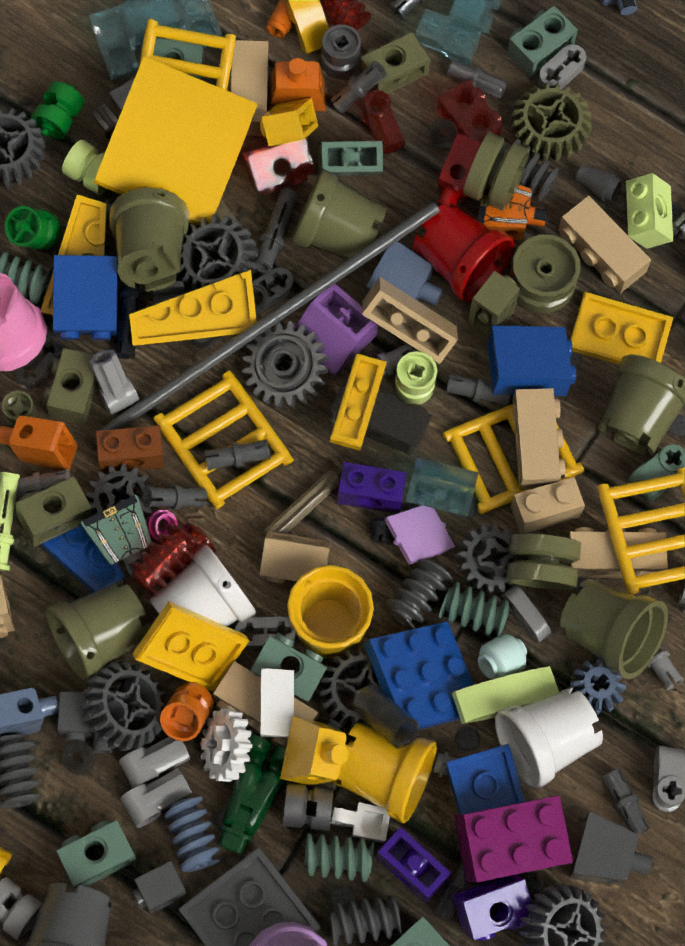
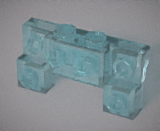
M127 0L122 5L88 15L90 27L100 49V56L110 80L138 71V62L133 50L141 48L143 45L148 19H154L158 21V25L222 37V32L209 0Z
M455 0L449 16L425 9L415 36L421 45L444 54L452 61L457 59L470 66L483 33L489 34L494 21V17H491L493 9L499 10L502 0Z

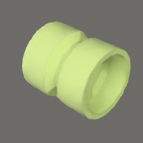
M79 140L68 152L62 165V173L74 181L80 182L83 180L84 187L97 195H102L107 190L93 183L105 153L98 155V150L95 146L85 140Z
M415 351L404 355L398 362L394 388L397 396L403 402L411 405L423 404L432 396L438 370L431 356Z

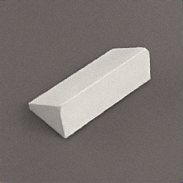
M261 668L260 737H288L292 716H294V670Z

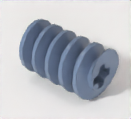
M202 796L177 801L167 807L169 810L164 814L166 821L173 822L168 827L169 833L178 834L173 838L172 842L174 846L182 847L176 852L178 859L186 860L180 865L183 872L198 871L220 861L212 860V856L219 851V847H208V843L215 839V835L204 834L203 832L211 826V823L200 822L199 819L207 813V810L196 809L195 807L203 801Z

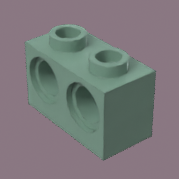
M553 6L546 12L542 10L537 13L529 25L525 28H517L510 35L507 54L531 78L562 48L575 44L578 29ZM552 29L557 33H549L546 30ZM524 46H531L534 50H528Z

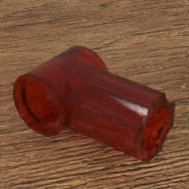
M374 90L369 92L365 97L362 119L369 125L375 141H382L383 154L388 155L397 152L405 146V140L392 112L391 99L384 91ZM379 106L383 111L375 112L370 107Z

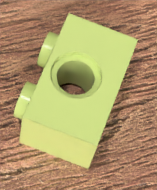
M653 173L627 180L628 236L646 249L672 242L671 186Z

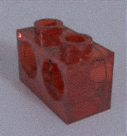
M469 79L439 96L437 112L455 137L459 133L482 143L489 132L500 136L503 125L500 115L497 111L489 108L479 87L475 88ZM458 103H467L469 107H461ZM481 125L484 126L486 129L477 130L476 128H474V126Z

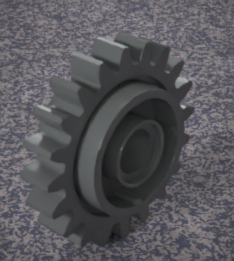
M290 321L285 330L284 326L278 322L275 332L269 328L265 331V337L259 335L255 338L258 342L256 346L251 344L246 346L253 353L251 356H244L242 360L250 365V367L244 368L242 373L246 376H252L246 381V385L250 388L256 387L253 394L257 398L264 395L263 402L267 405H270L275 399V405L278 408H282L286 400L291 408H295L296 398L306 404L307 398L305 394L309 392L317 396L318 394L313 386L315 384L325 385V382L319 377L320 374L329 373V370L321 365V363L329 360L326 354L320 353L324 350L325 345L322 342H316L318 335L314 331L307 335L308 328L303 324L297 330L294 322ZM291 358V367L286 371H280V363L284 359Z

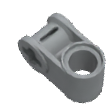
M658 745L653 768L652 802L659 811L667 813L675 811L685 799V750ZM666 789H669L670 794L675 796L672 800L668 799V793L664 792Z

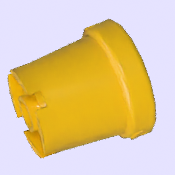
M335 565L315 567L301 575L291 588L287 603L289 621L297 633L300 642H303L304 646L324 658L340 657L344 654L345 650L360 642L370 626L374 611L372 593L364 580L350 569Z
M360 722L356 723L349 735L356 737V740L354 742L350 741L348 745L345 744L348 750V759L341 765L339 777L333 783L385 809L388 816L400 823L407 822L414 813L429 780L436 757V742L422 737L413 740L367 726Z

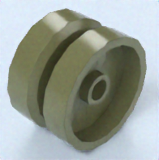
M489 132L485 136L472 163L463 195L479 201L485 196L491 185L488 194V204L504 212L521 182L530 149L518 143H513L502 158L505 140L503 137Z
M541 234L528 238L518 247L509 273V277L520 288L517 302L523 308L534 313H551L562 309L571 300L580 275V259L575 248L565 239L555 235Z
M522 533L511 535L509 552L514 557L523 560L507 564L506 581L514 585L538 589H577L578 571L571 566L563 564H572L580 560L581 542L547 534Z

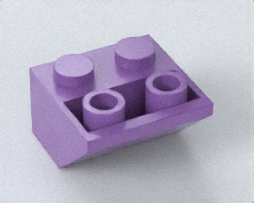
M336 284L319 294L310 303L296 325L297 330L302 324L308 328L307 335L313 331L318 335L316 342H322L325 345L324 350L320 353H324L329 357V360L321 363V365L325 366L334 377L355 358L356 353L359 354L377 336L378 324L362 315V306Z

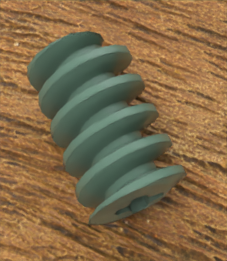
M5 251L0 257V273L6 274L12 280L25 299L29 297L31 303H39L46 295L53 269H50L46 275H42L43 265L39 264L32 271V261L27 260L23 267H21L19 256H15L10 263L8 262L9 253Z
M456 581L447 591L438 618L440 619L447 611L450 623H453L458 616H461V627H466L470 621H473V631L477 632L482 625H485L486 636H490L496 629L497 637H500L510 611L509 600L505 599L500 606H497V596L492 595L485 602L484 591L481 590L474 598L472 597L471 586H468L461 593L460 582Z
M307 832L304 866H307L309 876H313L317 867H320L323 878L327 877L330 869L334 870L336 879H340L344 870H347L350 881H353L357 872H360L362 881L367 882L371 873L374 840L369 849H367L365 840L362 838L356 847H353L351 837H347L343 846H340L338 836L335 835L330 844L326 843L324 834H320L317 842L313 843L311 833Z

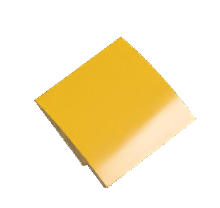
M143 56L93 183L121 195L129 190L143 187L167 190L176 194L186 203L190 213V223L201 227V218H205L208 224H210L234 168L258 103Z

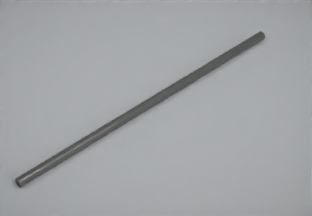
M434 202L430 203L97 431L123 429L440 212L439 208Z

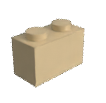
M571 477L514 494L510 507L520 534H526L580 518L585 504L575 477Z
M267 531L259 575L266 576V580L275 583H284L285 580L297 581L301 575L315 567L327 566L331 541Z

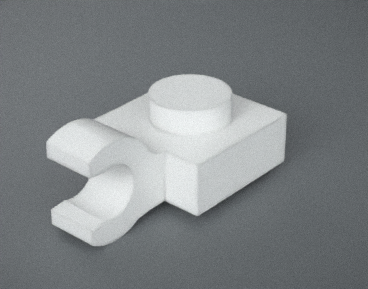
M359 802L356 812L334 807L330 824L353 827L352 837L385 843L390 817L387 811L379 806Z

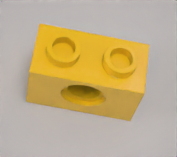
M312 97L278 103L262 116L260 122L261 133L264 138H267L268 146L303 141L318 127Z

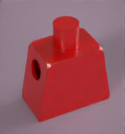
M457 133L438 179V191L441 192L437 201L438 206L447 204L450 207V203L456 205L458 200L467 201L468 197L463 195V190L472 163L482 144L481 142Z

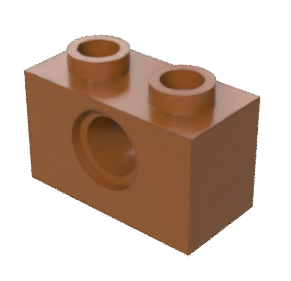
M160 425L96 431L98 461L102 473H109V466L111 465L115 468V471H120L122 464H126L127 471H132L135 467L139 470L164 468Z

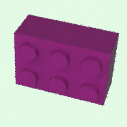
M560 795L546 796L454 815L466 882L477 883L573 863Z

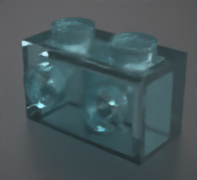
M416 458L406 502L468 516L478 472Z

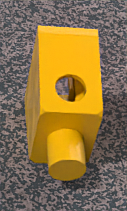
M292 716L280 779L305 785L336 781L339 777L341 765L348 759V750L345 747L346 733L320 722Z

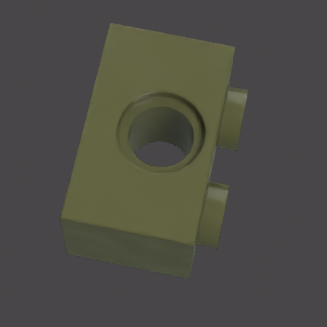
M413 32L405 36L398 35L391 39L388 44L378 49L371 48L360 58V73L367 69L373 61L379 62L385 68V72H387V76L371 88L376 99L429 74L430 58ZM395 61L399 64L394 66L388 64V62Z
M494 271L473 297L467 323L488 337L492 325L504 326L515 310L520 291L516 282L509 276L500 275Z
M63 348L61 358H55L52 368V376H55L52 387L47 386L43 404L47 405L50 417L86 425L98 384L89 363L93 358L92 354ZM74 381L79 383V386L74 390L64 388L68 382Z
M73 476L67 480L64 478L58 479L43 491L38 493L30 492L21 497L19 502H16V516L33 547H36L81 526V521L92 516V507L76 478ZM54 505L59 507L60 510L55 513H49L45 508Z

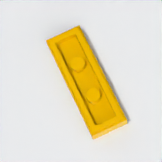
M356 353L330 437V443L361 451L385 371L386 361Z

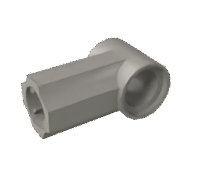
M102 350L94 354L89 363L100 386V390H98L100 398L109 414L113 415L139 402L136 390L129 378L125 376L114 350Z
M168 737L147 749L142 747L128 753L119 760V763L132 788H135L142 784L149 785L161 777L160 775L190 760V756L183 741Z
M177 768L149 785L142 784L131 789L120 800L136 828H141L160 817L162 811L166 810L169 805L192 795V792L183 774Z

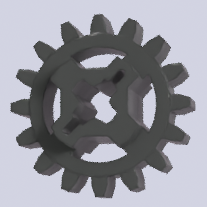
M122 464L120 471H115V468L111 465L109 466L108 475L101 471L97 473L99 482L90 481V489L94 492L86 493V498L89 502H92L90 504L92 513L97 514L103 511L100 505V498H103V501L108 503V509L116 505L115 498L121 499L123 495H126L128 499L134 496L136 486L142 493L145 487H154V485H147L149 482L147 474L140 478L138 477L139 469L137 467L130 473L127 472L126 464ZM142 493L143 496H150V494ZM139 499L143 515L149 517L153 510L150 507H145Z
M497 524L491 525L488 530L485 525H481L477 528V532L472 530L466 534L468 540L464 539L459 542L458 545L464 551L455 555V558L463 562L462 565L457 567V571L466 572L467 575L462 580L464 583L470 580L474 582L472 590L476 591L483 587L484 595L492 593L493 590L500 594L505 591V587L509 589L515 586L506 581L505 573L507 572L505 566L508 561L511 563L523 559L516 558L509 552L510 538L508 537V528L498 532ZM474 547H476L477 553L472 558ZM487 556L493 558L500 557V559L496 560L495 562L481 561L487 558Z

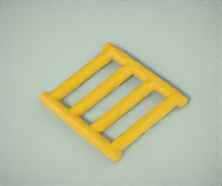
M148 19L139 66L143 56L186 74L217 79L216 86L227 90L236 35L225 34V37L162 26L158 25V21ZM156 37L222 49L219 67L153 55Z
M230 370L222 375L223 380L168 414L159 413L153 418L155 423L160 425V431L199 487H203L206 490L207 498L215 509H220L225 504V499L283 463L284 466H287L294 461L288 449ZM230 390L239 402V405L182 440L172 425ZM248 415L257 429L236 442L241 445L267 439L274 454L270 456L269 460H263L219 489H216L207 476L216 469L208 471L206 461L199 465L190 449L243 416Z
M513 404L455 426L442 433L445 441L451 442L479 501L476 504L479 514L512 503L514 494L531 490H519V484L491 428L494 424L508 420L515 434ZM477 431L480 432L507 488V491L490 497L462 438ZM563 437V446L558 448L560 459L565 460V478H561V480L576 477L585 471L580 462L576 463Z
M685 467L678 469L677 474L609 487L608 484L597 486L627 593L631 595L638 593L640 588L685 579V566L635 576L631 562L632 558L684 548L685 534L627 546L622 529L685 516V503L618 517L614 499L681 486L685 499Z

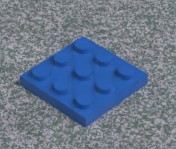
M448 621L372 638L364 643L400 735L460 720L452 693L474 684Z

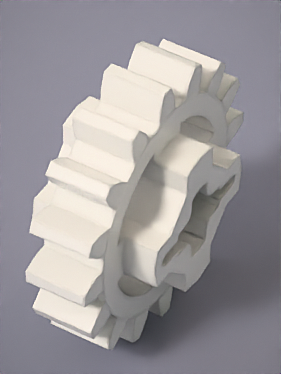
M220 709V711H213V718L207 719L208 729L202 730L205 738H202V742H200L201 750H204L200 757L206 760L204 771H210L209 778L231 782L232 780H238L239 773L246 771L244 762L250 761L247 752H250L252 744L248 740L252 732L246 730L248 719H242V712H238L235 709Z

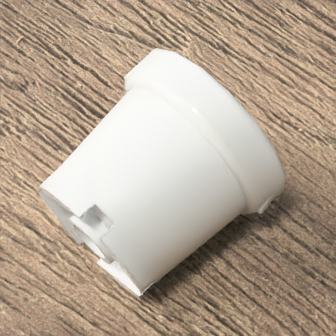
M204 545L193 556L194 561L150 599V602L159 614L168 601L224 626H229L237 620L243 622L256 614V610L208 545ZM224 581H227L226 586H223Z
M573 687L522 707L520 705L507 707L500 710L495 716V729L500 746L509 744L517 775L529 788L539 790L555 777V773L602 744V730L594 734L592 727L593 723L599 721L593 707L579 690L571 694Z

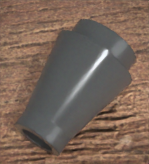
M585 164L580 167L576 175V181L583 184L602 201L608 200L613 202L623 185V180L618 178V174L592 168Z

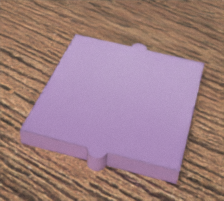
M432 503L388 516L384 520L395 539L393 541L394 544L399 546L408 565L455 548L445 529L446 523L441 522Z

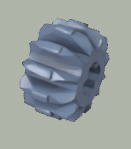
M601 658L596 659L594 667L589 661H585L582 664L583 670L575 669L573 676L577 680L571 681L570 687H573L575 691L579 690L593 706L596 715L600 714L602 706L607 712H611L614 709L613 703L620 704L623 697L619 693L626 690V684L618 682L622 679L617 673L613 674L612 670L608 667H603ZM597 681L603 684V687L598 692L593 689Z

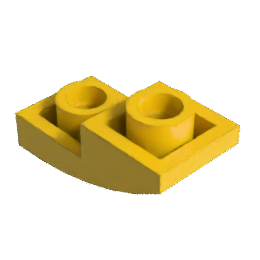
M285 0L290 21L296 26L301 50L309 54L322 48L323 36L329 27L320 1Z

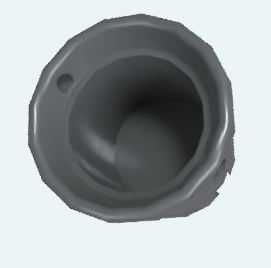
M52 883L46 888L44 900L29 941L23 946H105L113 902H109V896L95 889L78 885L77 890L65 892L67 883Z

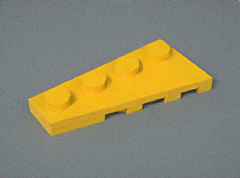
M76 195L58 255L104 256L107 203ZM54 269L41 307V313L53 317Z
M251 270L129 314L133 346L240 334L257 322Z

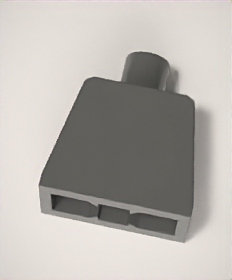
M589 812L584 820L569 878L623 885L627 881L630 871L648 876L653 856L635 851L638 841L636 833L595 813Z

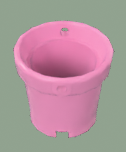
M0 273V371H12L27 365L39 354L46 342L47 326L39 307L25 299L6 274Z

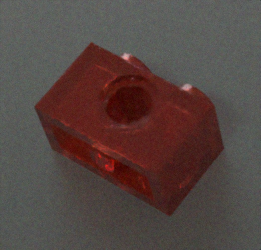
M306 138L303 141L275 146L267 145L242 153L252 188L257 191L262 190L263 194L279 190V184L288 181L292 185L308 180V175L316 173ZM279 158H284L286 162L285 170L280 174H275L273 170L274 162Z

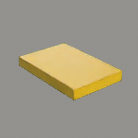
M584 292L570 339L572 341V351L620 365L624 355L629 354L644 356L661 363L673 317Z
M168 601L132 654L136 660L188 682L200 684L214 692L233 662L236 661L248 644L249 639L243 633Z

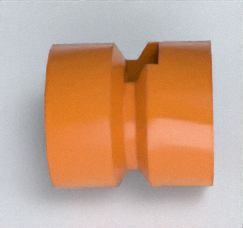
M193 682L184 683L176 689L160 716L162 729L168 736L179 741H189L199 734L213 711L214 701L208 689Z

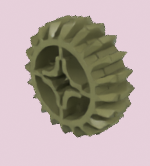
M547 82L543 84L542 90L534 85L530 93L524 91L521 100L516 101L515 110L511 114V130L516 133L515 140L519 139L523 142V146H529L532 149V157L537 153L542 154L544 162L548 160L549 156H553L556 162H558L561 154L569 159L573 151L578 153L582 148V144L587 143L588 134L592 129L590 122L592 114L590 111H587V101L580 102V92L571 95L570 86L565 90H561L559 83H556L554 88H550ZM563 110L572 118L574 123L570 122L571 119L564 115ZM529 121L533 122L532 125L539 129L540 134L532 128Z

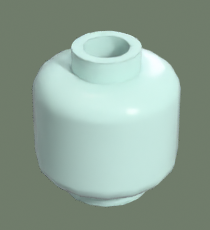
M505 633L501 634L500 637L492 639L480 648L478 665L481 672L489 679L519 673L526 666V646L520 639Z

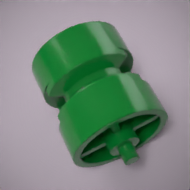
M53 81L42 97L44 104L39 103L30 119H34L37 128L42 130L41 135H48L55 139L65 138L73 124L71 117L76 118L85 104L83 96L74 89L73 85H67L59 81Z
M19 206L8 214L5 221V233L9 241L14 245L37 250H48L58 242L61 235V225L57 216L50 211Z

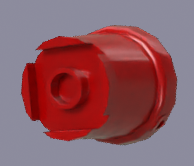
M450 203V207L447 204H442L438 207L440 212L421 225L426 229V233L423 238L416 234L413 241V250L430 263L433 269L450 284L452 293L461 302L470 303L494 271L500 275L503 274L513 256L515 243L510 235L501 230H492L453 203ZM498 260L502 262L501 266L498 265Z

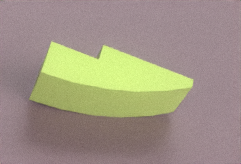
M548 666L475 684L454 691L452 696L461 723L465 724L495 718L502 709L513 705H520L522 707L559 693L552 670Z

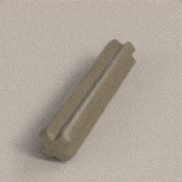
M327 471L265 528V536L267 531L287 534L340 485L338 476L332 471Z

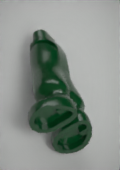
M251 734L248 738L252 744L250 752H247L250 761L244 762L246 771L239 773V779L234 780L231 796L222 820L223 825L219 828L222 834L217 843L218 846L242 855L246 843L252 842V837L256 834L267 811L284 785V780L280 779L286 748L275 746L267 770L263 771L261 767L269 754L272 744L254 734Z

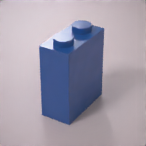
M54 255V335H60L62 340H78L79 335H92V340L99 341L110 340V335L117 336V256Z
M492 325L486 345L493 395H514L515 390L548 388H554V396L567 395L570 385L575 383L576 368L570 362L572 341L567 339L565 327Z

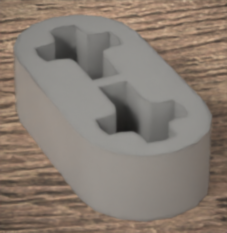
M575 44L562 48L540 69L539 87L542 89L543 84L547 82L550 88H554L555 84L559 83L562 90L584 69L587 57L585 50ZM568 57L571 59L574 57L578 58L577 63L572 61L566 66ZM557 72H559L557 81L554 79L550 81L546 80L547 75L552 77Z
M515 585L501 594L503 601L505 599L509 600L511 614L535 643H539L551 634L549 625L521 588Z
M282 616L252 617L243 622L239 621L235 627V630L240 633H244L246 627H252L255 633L264 632V634L254 635L253 641H249L244 648L246 650H261L268 635L273 638L277 635L267 634V632L278 631V626L281 625L284 626L285 631H291L285 637L292 641H295L296 632L290 624L289 618Z

